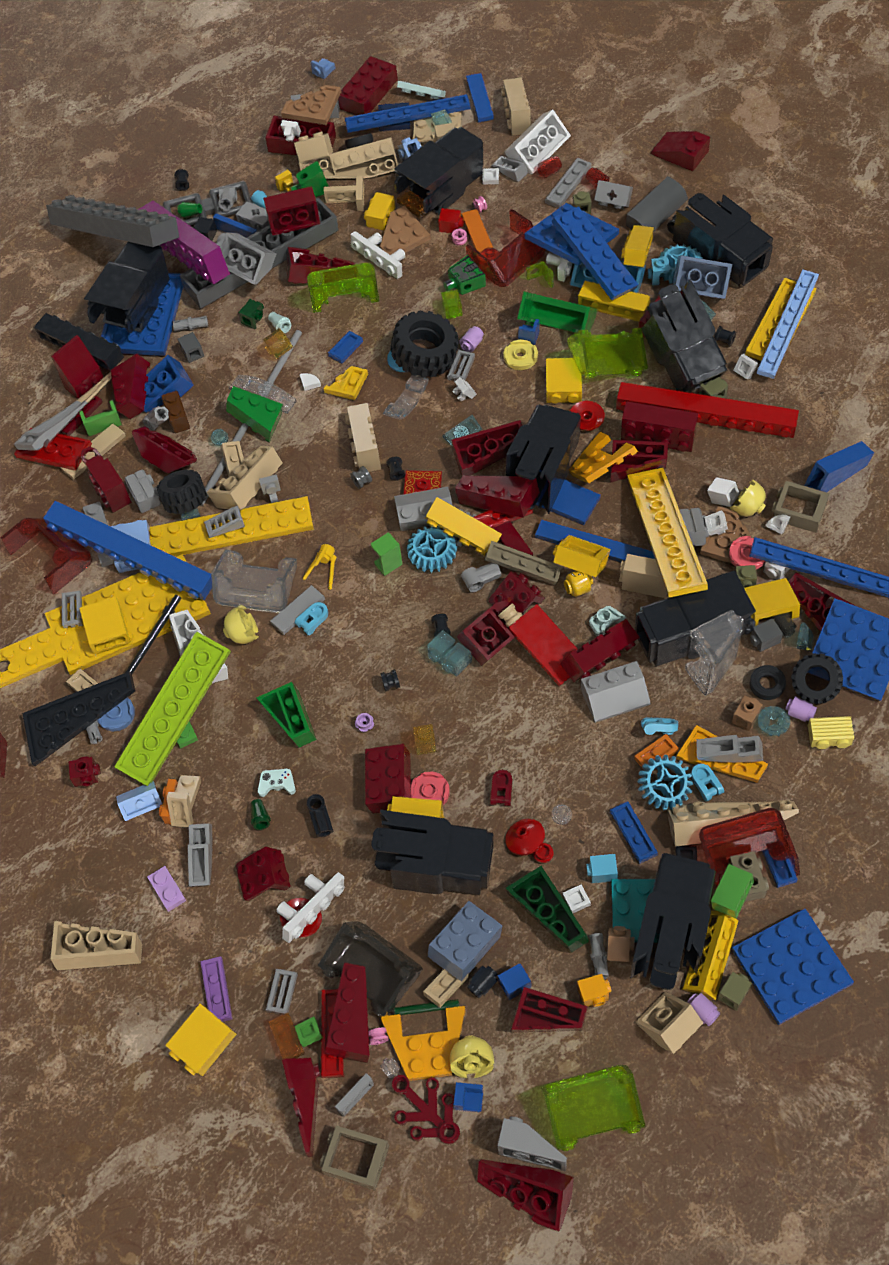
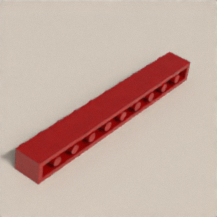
M625 382L620 383L616 402L617 410L624 411L627 401L698 413L697 423L794 438L799 410Z

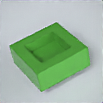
M190 721L177 740L180 749L198 741Z
M315 1017L295 1026L303 1048L323 1038Z

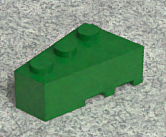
M233 386L227 398L226 411L243 424L246 423L252 428V431L258 432L270 443L282 416L283 404Z
M293 682L256 697L298 747L317 740L299 690Z

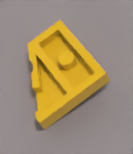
M354 366L349 367L343 374L335 378V382L332 385H326L324 392L356 400L368 376L367 369Z

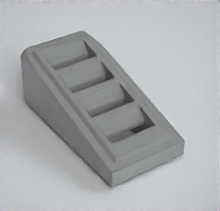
M504 156L498 158L491 165L492 168H499L500 173L517 182L528 173L525 163Z
M238 506L232 507L204 522L209 538L245 527ZM215 524L216 529L212 530L211 525Z

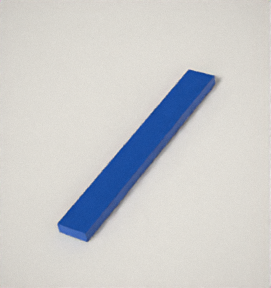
M467 94L346 117L345 123L347 132L350 133L469 110L470 102Z
M541 520L535 534V538L558 545L568 535L611 549L608 559L621 563L622 560L626 561L627 554L655 559L653 551Z
M754 537L750 557L889 598L888 576Z

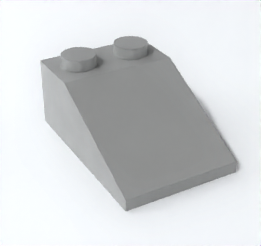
M517 1117L504 1118L498 1142L499 1155L566 1172L567 1158L528 1124L523 1123L522 1119Z

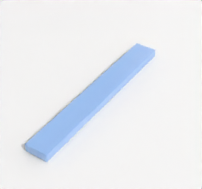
M802 269L760 363L757 374L772 379L775 378L819 274Z

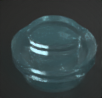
M216 429L211 435V441L216 446H221L222 443L228 442L229 439L227 432L222 429Z

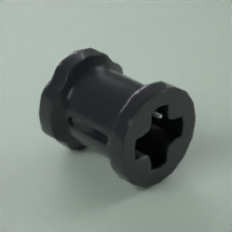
M184 169L176 170L174 173L176 189L179 191L188 190V172Z
M719 326L714 338L716 341L720 340L728 343V346H732L737 332H731Z
M400 457L389 458L386 461V465L390 469V479L394 481L401 480L405 477V471L402 470L401 466L402 459Z
M441 613L431 617L435 628L434 637L438 639L448 637L451 634L447 625L448 616Z

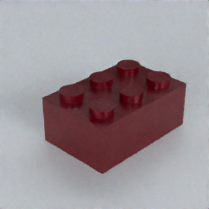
M312 186L263 198L272 236L320 224L317 202Z
M404 744L365 749V805L372 814L380 813V810H387L388 804H392L393 797L411 798L410 752Z

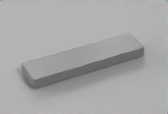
M577 158L547 196L545 203L560 208L590 170L591 163Z

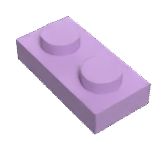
M166 866L148 876L149 881L168 912L186 901Z

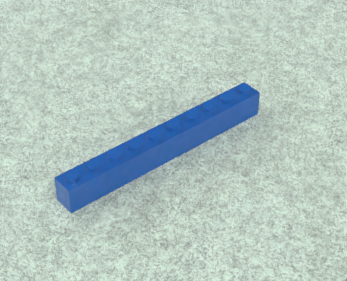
M54 501L43 518L49 530L53 532L59 531L64 537L70 540L73 538L84 547L90 546L99 554L105 553L116 562L121 560L127 567L131 569L137 568L145 576L149 577L151 575L156 577V580L160 583H168L180 592L183 590L194 599L200 598L205 600L216 583L212 574L57 501Z

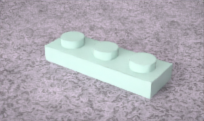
M398 81L397 87L402 88V92L411 93L412 90L416 91V95L424 97L426 93L431 95L430 98L438 100L440 97L445 98L446 91Z

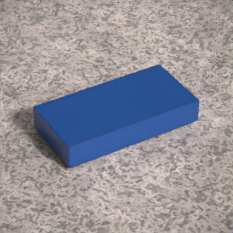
M348 331L328 352L329 357L343 364L362 344L363 338Z

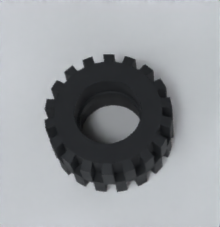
M181 470L165 476L157 485L158 495L165 511L168 513L182 514L198 508L206 500L207 493L200 474L194 470Z
M812 653L811 655L804 656L794 666L791 675L792 685L798 696L814 704H824L833 700L839 694L843 685V674L839 664L832 657L821 653ZM821 667L828 672L830 677L829 684L823 690L816 691L807 686L805 676L811 668Z

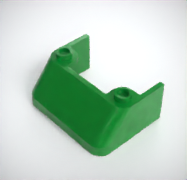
M523 292L517 319L525 320V324L531 326L534 325L536 319H539V324L575 332L574 336L584 338L585 335L588 336L598 309Z

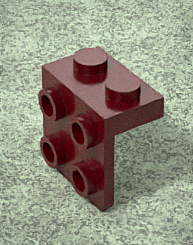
M510 572L491 595L489 602L494 605L497 602L506 600L510 596L512 601H510L508 606L513 603L515 610L523 615L533 602L541 604L545 597L541 594L542 590L534 584L531 585L528 582L529 578L523 573Z
M265 846L236 865L244 900L250 901L270 888L285 891L291 887L289 874L284 863V855L279 849Z

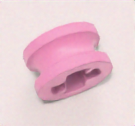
M479 196L478 199H473L474 208L479 213L482 212V209L487 210L486 201L482 196Z
M456 229L452 232V241L455 245L466 243L467 233L464 229Z
M375 1028L368 1031L371 1038L369 1040L370 1045H379L388 1041V1036H385L386 1028Z

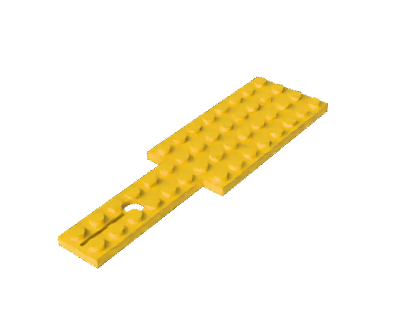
M183 554L176 557L186 562ZM141 572L82 597V607L87 604L116 596L122 609L130 643L94 654L89 646L84 624L83 626H78L77 624L75 627L68 626V628H63L62 606L44 613L50 628L0 649V662L4 660L10 662L8 670L0 672V688L62 661L65 662L69 674L72 675L79 669L84 670L143 644L162 616L164 607L169 605L175 594L182 598L174 610L175 613L188 610L196 621L210 615V610L205 600L200 598L194 599L183 590L181 592L177 591L168 583L162 584L156 580V577L151 575L148 577ZM75 600V620H76V619H77V604H76V600ZM70 602L67 603L68 621L70 620ZM170 619L167 620L157 637L172 631Z

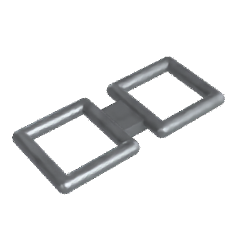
M241 181L211 189L209 191L211 198L201 200L200 194L195 193L163 202V207L171 212L170 207L179 205L182 202L195 200V203L201 204L203 208L199 217L207 218V215L214 213L224 217L233 215L243 205L230 208L229 211H221L217 198L219 188L230 187L241 188L245 202L247 201L252 204L253 202L246 182ZM199 217L187 219L184 222L190 226L195 225Z

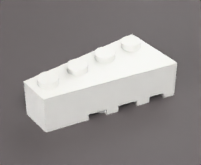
M188 610L169 614L170 626L180 657L196 631L203 635L200 627ZM225 663L212 683L228 679V670Z

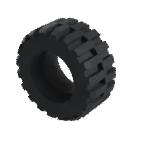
M423 310L417 313L411 312L408 313V316L404 315L397 321L393 331L390 351L392 352V358L394 361L396 360L395 363L402 367V370L406 373L410 372L411 375H419L421 378H426V376L431 378L437 374L441 375L450 369L456 356L459 337L453 324L450 325V321L447 318H442V315L438 313L437 315L433 314L431 311L424 312ZM418 339L427 340L437 348H421L412 341Z

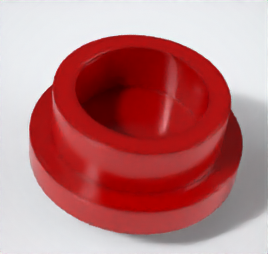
M543 843L538 850L533 852L534 859L539 863L550 862L554 855L553 848L547 843Z

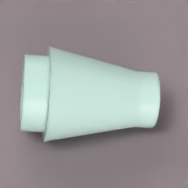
M275 312L269 314L268 320L271 321L279 333H287L290 330L291 322L289 318Z

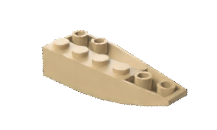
M392 137L299 162L300 170H303L315 161H318L326 179L356 178V176L371 178L393 172L394 168L398 166Z
M790 800L713 803L698 801L691 805L682 804L680 806L676 804V807H672V809L670 807L667 808L671 836L675 846L737 838L780 823L799 813L795 802Z

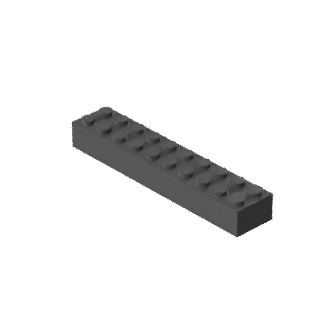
M75 195L65 196L63 200H53L51 204L46 205L50 224L151 247L179 238L176 217L169 216L168 214H158L155 211L147 212L146 209L137 210L135 207L127 208L125 205L117 206L115 203L107 204L105 201L97 202L94 199L87 200L84 197L77 198Z
M319 198L316 199L320 219L319 225L272 236L270 226L268 225L247 237V239L276 253L272 268L287 260L288 247L307 249L339 231L336 215ZM192 268L180 275L184 290L200 308L205 307L248 282L232 272L215 284L208 280L206 281L200 274H196Z

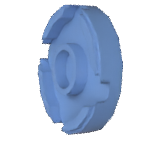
M127 697L97 721L105 730L111 732L120 731L132 723L135 717V708Z

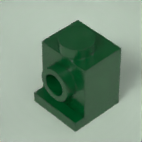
M249 299L238 312L241 324L255 330L257 328L256 323L264 315V305L259 301Z

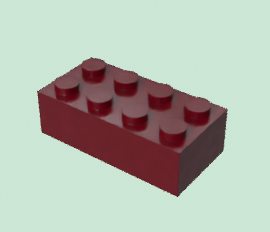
M370 56L342 88L338 98L339 108L354 115L371 113L398 81L396 65Z
M273 116L265 137L268 152L297 155L294 143L299 141V137L294 136L293 141H286L287 136H284L281 127L282 120L298 122L301 130L299 137L307 135L308 138L314 137L313 134L318 132L328 133L332 148L336 139L334 122H328L327 125L282 118V116Z
M626 401L622 416L621 440L668 442L669 449L692 452L698 413Z

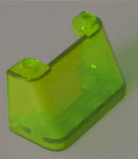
M360 263L314 271L307 276L313 313L322 312V305L324 303L329 304L328 297L361 292L362 298L367 296L370 298L371 303L379 302L375 268L371 263Z
M633 328L631 333L621 331L618 334L592 335L588 330H579L567 338L569 350L581 375L585 376L586 379L595 378L596 376L631 374L635 377L642 375V372L648 369L642 328Z
M617 1065L551 1082L541 1087L557 1150H572L575 1148V1144L578 1143V1139L621 1128L623 1131H627L628 1134L639 1132L640 1128L646 1127L634 1076L627 1065Z

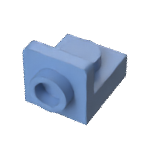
M324 58L319 62L312 60V74L325 79L335 69V63Z

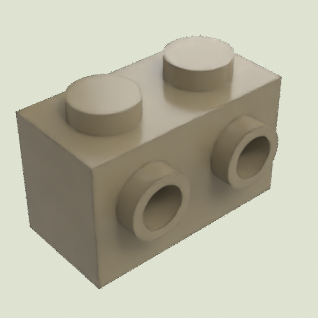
M755 851L730 856L728 864L753 874L754 883L745 902L765 898L767 890H769L767 878L762 876V862L760 858L756 857Z

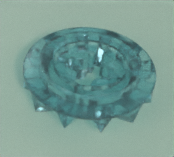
M766 707L759 713L758 726H760L762 732H766L769 736L777 735L779 737L788 730L790 717L780 707ZM779 717L777 725L773 724L769 726L770 719L775 720Z

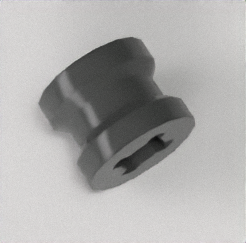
M364 466L360 467L359 471L350 474L354 484L359 489L365 483L372 482V477Z

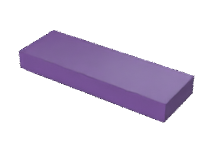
M220 956L200 961L208 1010L222 1022L232 1020L223 958Z

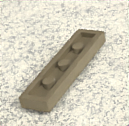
M491 541L485 557L486 561L553 585L557 584L562 569L560 565Z

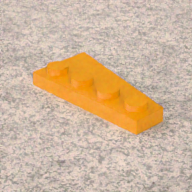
M698 725L695 726L676 756L677 760L694 765L706 764L711 770L758 783L768 766L764 761L714 762L698 760L697 739L718 737Z

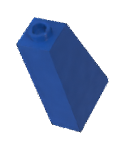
M860 441L816 461L804 486L828 492L868 466L874 452L863 441Z

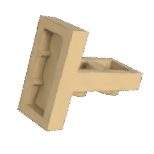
M356 176V185L324 187L326 203L356 202L357 211H364L365 187L363 176Z
M181 775L175 792H168L167 803L172 826L189 827V825L193 824L191 810L201 784L200 776Z

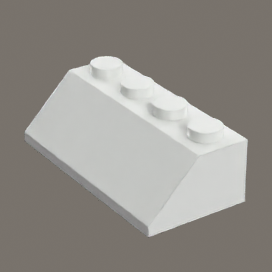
M550 110L542 114L504 153L510 159L525 163L528 173L533 174L571 135L554 110Z

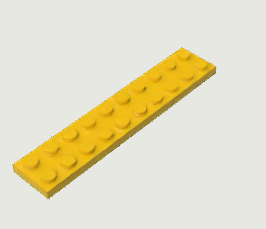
M664 468L627 475L668 597L708 590L706 578Z
M308 496L239 510L245 527L209 538L204 522L218 514L149 527L151 546L176 557L182 554L186 555L314 530ZM215 524L211 525L212 530L216 529Z

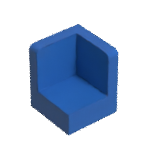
M539 319L535 320L533 326H519L518 340H528L532 345H535L540 333Z
M517 964L498 975V982L509 1000L521 994L524 987L531 988V980L521 964Z
M456 1082L454 1109L480 1113L483 1102V1085Z

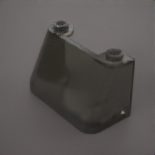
M359 921L343 923L318 964V967L323 970L322 973L329 978L341 977L344 962L366 967L367 997L372 1000L370 1003L373 1007L372 1011L381 1017L390 1014L423 970L421 965Z

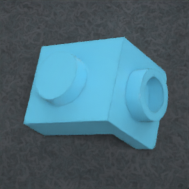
M668 258L651 259L648 279H651L652 286L659 285L660 273L670 272Z

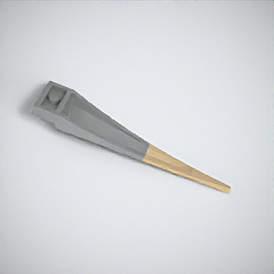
M111 372L64 410L25 432L14 443L15 447L18 450H39L43 446L47 447L112 379Z

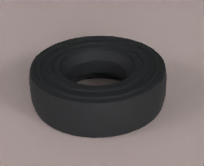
M372 133L345 140L346 148L349 149L373 142Z
M763 665L756 668L751 674V691L760 699H776L785 690V675L775 666ZM766 676L771 677L775 681V686L770 689L764 688L760 684V680Z

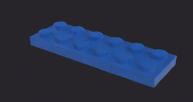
M579 206L553 218L551 222L611 300L638 287L639 284Z

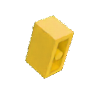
M376 192L374 197L370 199L369 208L364 212V220H366L367 227L385 231L390 213L396 208L393 195Z

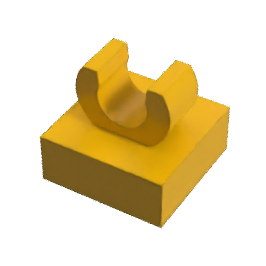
M289 170L275 176L276 186L280 192L284 190L287 192L292 191L290 187L294 184Z

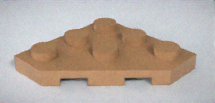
M324 85L320 87L319 91L314 93L310 91L301 95L300 99L295 101L289 100L285 103L281 116L287 119L327 125L340 96L341 88Z
M404 205L390 213L380 249L389 255L398 249H402L406 253L431 240V237Z
M718 506L716 512L721 510L724 512L728 529L720 535H709L706 538V544L702 545L700 554L731 563L729 549L732 542L739 537L751 535L745 525L743 526L739 520L737 512Z

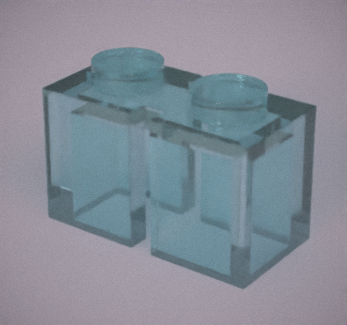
M442 630L427 645L428 657L433 662L443 664L442 667L447 673H452L457 677L472 662L471 651L459 642L454 646L455 639Z

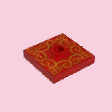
M406 470L404 494L441 488L442 471Z

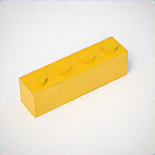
M634 225L632 231L629 230L621 254V258H624L623 265L644 267L652 245L654 227Z
M584 281L578 295V304L598 309L597 312L639 321L648 310L650 296L630 291L611 300L600 284Z
M436 497L424 518L428 520L426 523L434 528L438 526L444 529L443 533L450 537H453V535L460 539L459 542L469 547V545H472L476 548L475 551L483 556L487 554L491 541L497 543L502 535Z

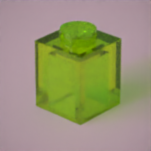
M458 289L441 292L445 317L449 319L463 316Z

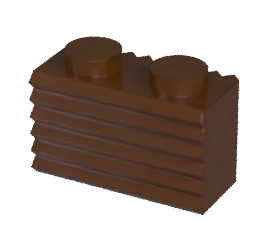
M178 391L162 395L164 406L168 410L173 433L176 434L189 430L190 425Z

